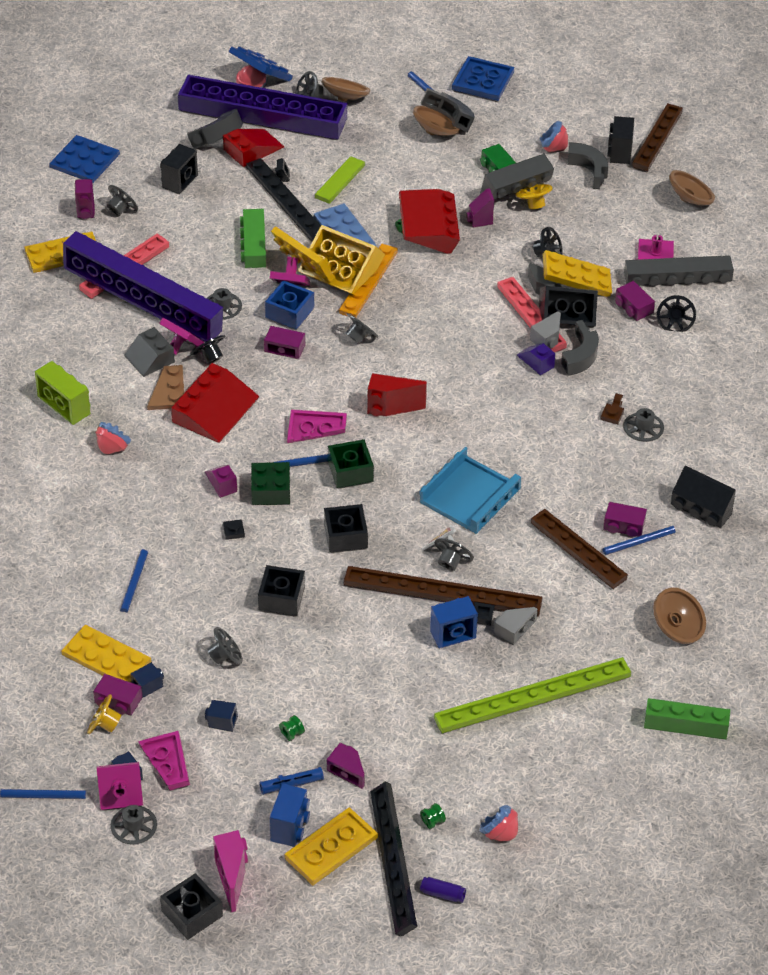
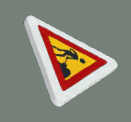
M450 525L422 547V549L426 550L434 545L435 540L438 538L454 541L451 534L456 532L455 528Z

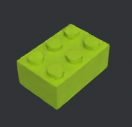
M50 361L35 371L37 396L72 425H75L91 414L87 386L78 382L62 366Z

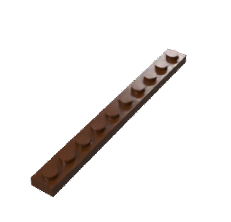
M353 566L347 567L344 578V586L444 602L469 596L473 605H475V602L495 605V610L501 611L535 607L537 608L538 617L540 616L543 601L542 596Z

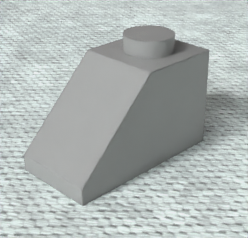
M558 311L531 326L530 340L535 345L544 343L547 347L553 348L558 344L561 313Z
M537 608L506 610L494 620V634L514 645L536 622Z

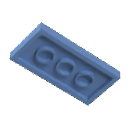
M345 203L314 213V218L320 225L376 246L375 242Z

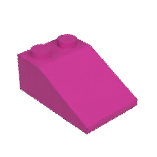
M239 830L213 836L215 863L231 912H236L245 875V863H248L247 843L245 838H241Z

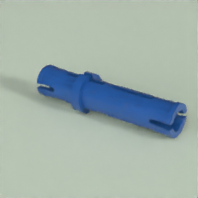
M318 767L287 776L278 775L275 779L260 781V790L262 795L280 790L282 784L299 786L324 780L322 768Z

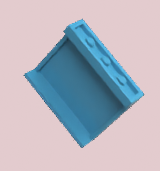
M464 447L455 454L449 463L444 465L438 474L432 477L427 485L421 488L419 493L420 503L477 534L521 489V476L514 474L509 479L468 457V448Z

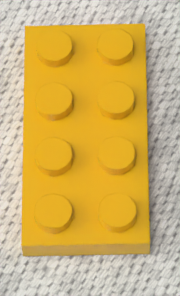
M275 226L271 230L275 237L273 240L281 246L279 249L286 256L289 254L292 258H299L298 264L301 262L308 271L311 272L313 270L321 280L326 279L331 282L335 278L322 257Z
M92 231L82 233L96 241ZM70 236L25 246V253L33 273L63 267V242Z
M545 250L543 253L545 280L577 289L596 290L598 295L604 297L611 296L612 284L609 268L564 256L556 252Z
M86 624L61 650L63 656L102 676L107 674L130 683L132 672L152 662L151 657Z
M349 807L284 854L285 860L314 886L378 838V833Z

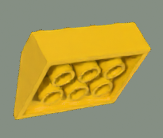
M321 225L309 249L324 259L335 278L331 282L326 279L321 280L313 270L311 272L308 271L302 263L297 271L335 288L354 294L377 271L385 254L372 244Z

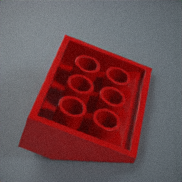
M441 189L401 190L399 192L403 239L451 254L460 241L454 194Z
M211 363L172 406V423L220 443L258 400L259 395L228 369Z

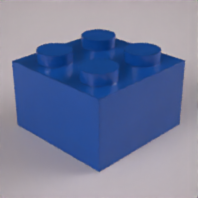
M283 280L265 301V318L297 330L314 309V292Z
M469 596L431 606L430 632L439 649L476 638L478 613Z
M287 784L281 785L270 815L271 842L295 847L297 841L302 840L304 834L303 824H307L310 818V811H308L310 799L307 798V789Z

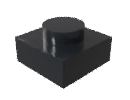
M283 158L278 159L277 167H275L276 175L283 182L290 181V169Z
M242 519L223 522L225 540L245 538Z
M475 602L474 607L478 613L477 623L491 625L495 605Z

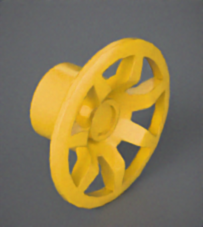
M536 184L531 188L521 189L515 195L517 198L527 199L529 209H539L546 205L544 195L551 192L553 187L548 184Z
M111 694L104 699V702L97 709L93 716V719L96 718L97 720L91 722L87 734H91L96 726H100L110 733L117 726L121 714L108 707L112 698Z

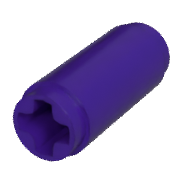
M424 877L420 886V891L424 892V894L456 903H463L466 895V888L432 877Z

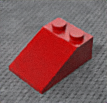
M235 129L223 135L224 151L242 167H245L246 163L266 157L284 148V145L265 129Z
M372 373L367 391V414L391 416L426 409L427 381Z

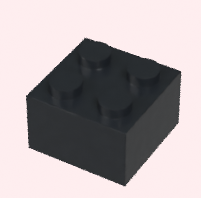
M614 116V123H610L608 146L611 147H608L607 157H610V163L630 164L635 118Z
M178 144L171 150L170 154L160 163L162 188L179 195L198 176L197 150L182 144Z
M362 504L324 508V527L329 552L368 548V530Z
M266 565L258 592V610L298 616L305 590V571Z
M196 873L160 896L161 911L187 940L223 917L222 901Z

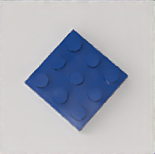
M231 46L229 53L265 74L291 81L293 75L288 73L289 70L287 68L279 67L277 62L266 59L265 55L259 52H254L238 46V48Z
M468 56L452 84V90L499 101L514 74V67Z
M76 135L49 163V166L52 169L80 179H91L92 183H94L120 155V150Z

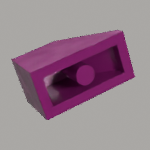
M490 188L484 190L469 204V212H466L467 222H471L473 228L493 225L494 198Z
M221 465L205 471L206 476L220 498L237 492V477L230 465Z
M340 742L327 758V771L363 789L365 786V774L359 753L352 746Z

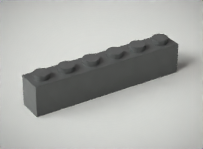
M730 255L625 260L624 267L626 284L634 281L639 286L708 284L710 282L726 283L732 281L734 272Z

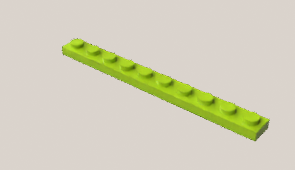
M621 657L434 713V719L442 734L631 677V670L624 658Z

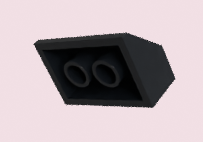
M553 286L540 288L539 309L542 320L559 311L561 313L560 324L576 325V321L583 320L586 326L595 327L598 291Z
M685 465L672 491L671 505L678 510L682 509L690 513L694 518L706 521L711 526L722 528L732 515L736 489Z

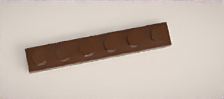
M667 103L632 163L633 168L649 171L679 120L683 107Z
M543 509L531 518L533 526L612 589H615L627 580V573L546 509Z

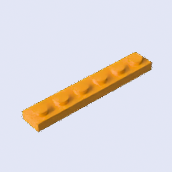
M386 244L380 245L379 249L385 256L377 271L354 294L349 293L339 309V314L347 316L346 314L349 313L357 317L396 256L398 248Z

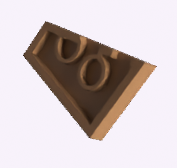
M183 365L164 366L147 405V410L171 409L184 394Z

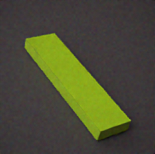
M350 156L315 193V198L330 204L365 166V161Z

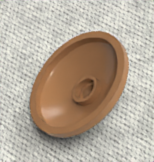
M323 77L321 81L323 86L331 94L337 96L340 101L356 100L370 94V88L354 81L336 77Z
M416 106L413 109L415 119L430 135H454L460 130L452 125V121L447 116L426 106Z
M673 170L670 173V183L682 201L703 206L714 202L715 195L712 190L695 176L680 170Z
M675 587L667 588L657 595L653 606L654 616L659 628L666 636L681 644L694 643L703 636L706 629V617L703 608L693 595Z

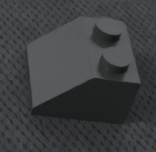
M155 327L140 333L124 354L143 377L164 368V366L175 363L174 348Z

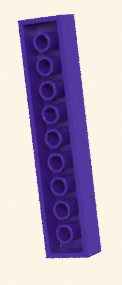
M189 74L178 93V109L180 111L220 118L221 114L237 109L242 122L337 140L347 121V103Z
M77 231L63 242L64 269L159 319H167L205 342L217 337L222 332L223 307Z

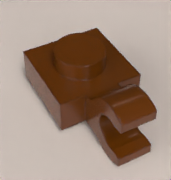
M615 394L612 405L606 403L601 415L602 421L619 424L624 413V408L621 407L623 403L621 401L623 398L622 394Z

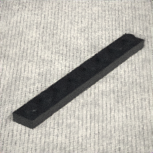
M261 158L246 163V168L309 240L313 242L321 226Z
M385 781L371 790L370 794L395 934L404 936L417 928V921L392 786Z

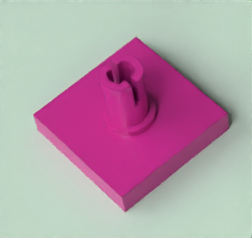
M653 235L652 239H639L638 260L673 258L674 241L663 240L661 235H658V240H656L657 235Z
M287 257L286 272L284 273L270 271L269 278L274 282L281 283L284 280L294 285H310V279L307 276L296 274L299 258Z
M161 319L159 324L175 335L170 343L174 348L175 355H177L184 341H188L195 346L204 343L190 332L167 319Z
M139 762L97 766L101 810L123 808L129 805H143Z

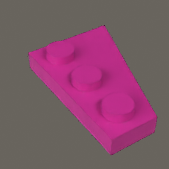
M291 409L287 443L345 433L347 413Z
M179 731L138 741L140 747L169 790L190 785Z

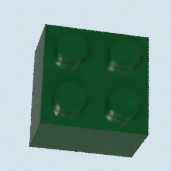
M365 439L328 445V464L336 488L374 482V465Z
M290 462L251 463L252 505H290Z

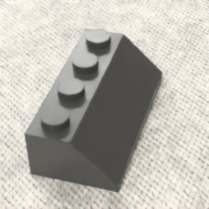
M544 153L489 172L484 176L480 194L490 188L493 198L496 199L503 198L510 193H517L527 187L531 188L538 183L549 181L552 178L554 167Z

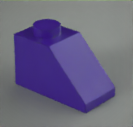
M544 343L530 346L517 354L520 359L540 376L555 366V352Z

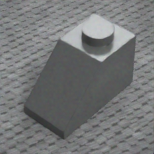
M532 263L528 265V278L536 294L540 295V288L544 286L561 287L559 283L544 279L543 267Z

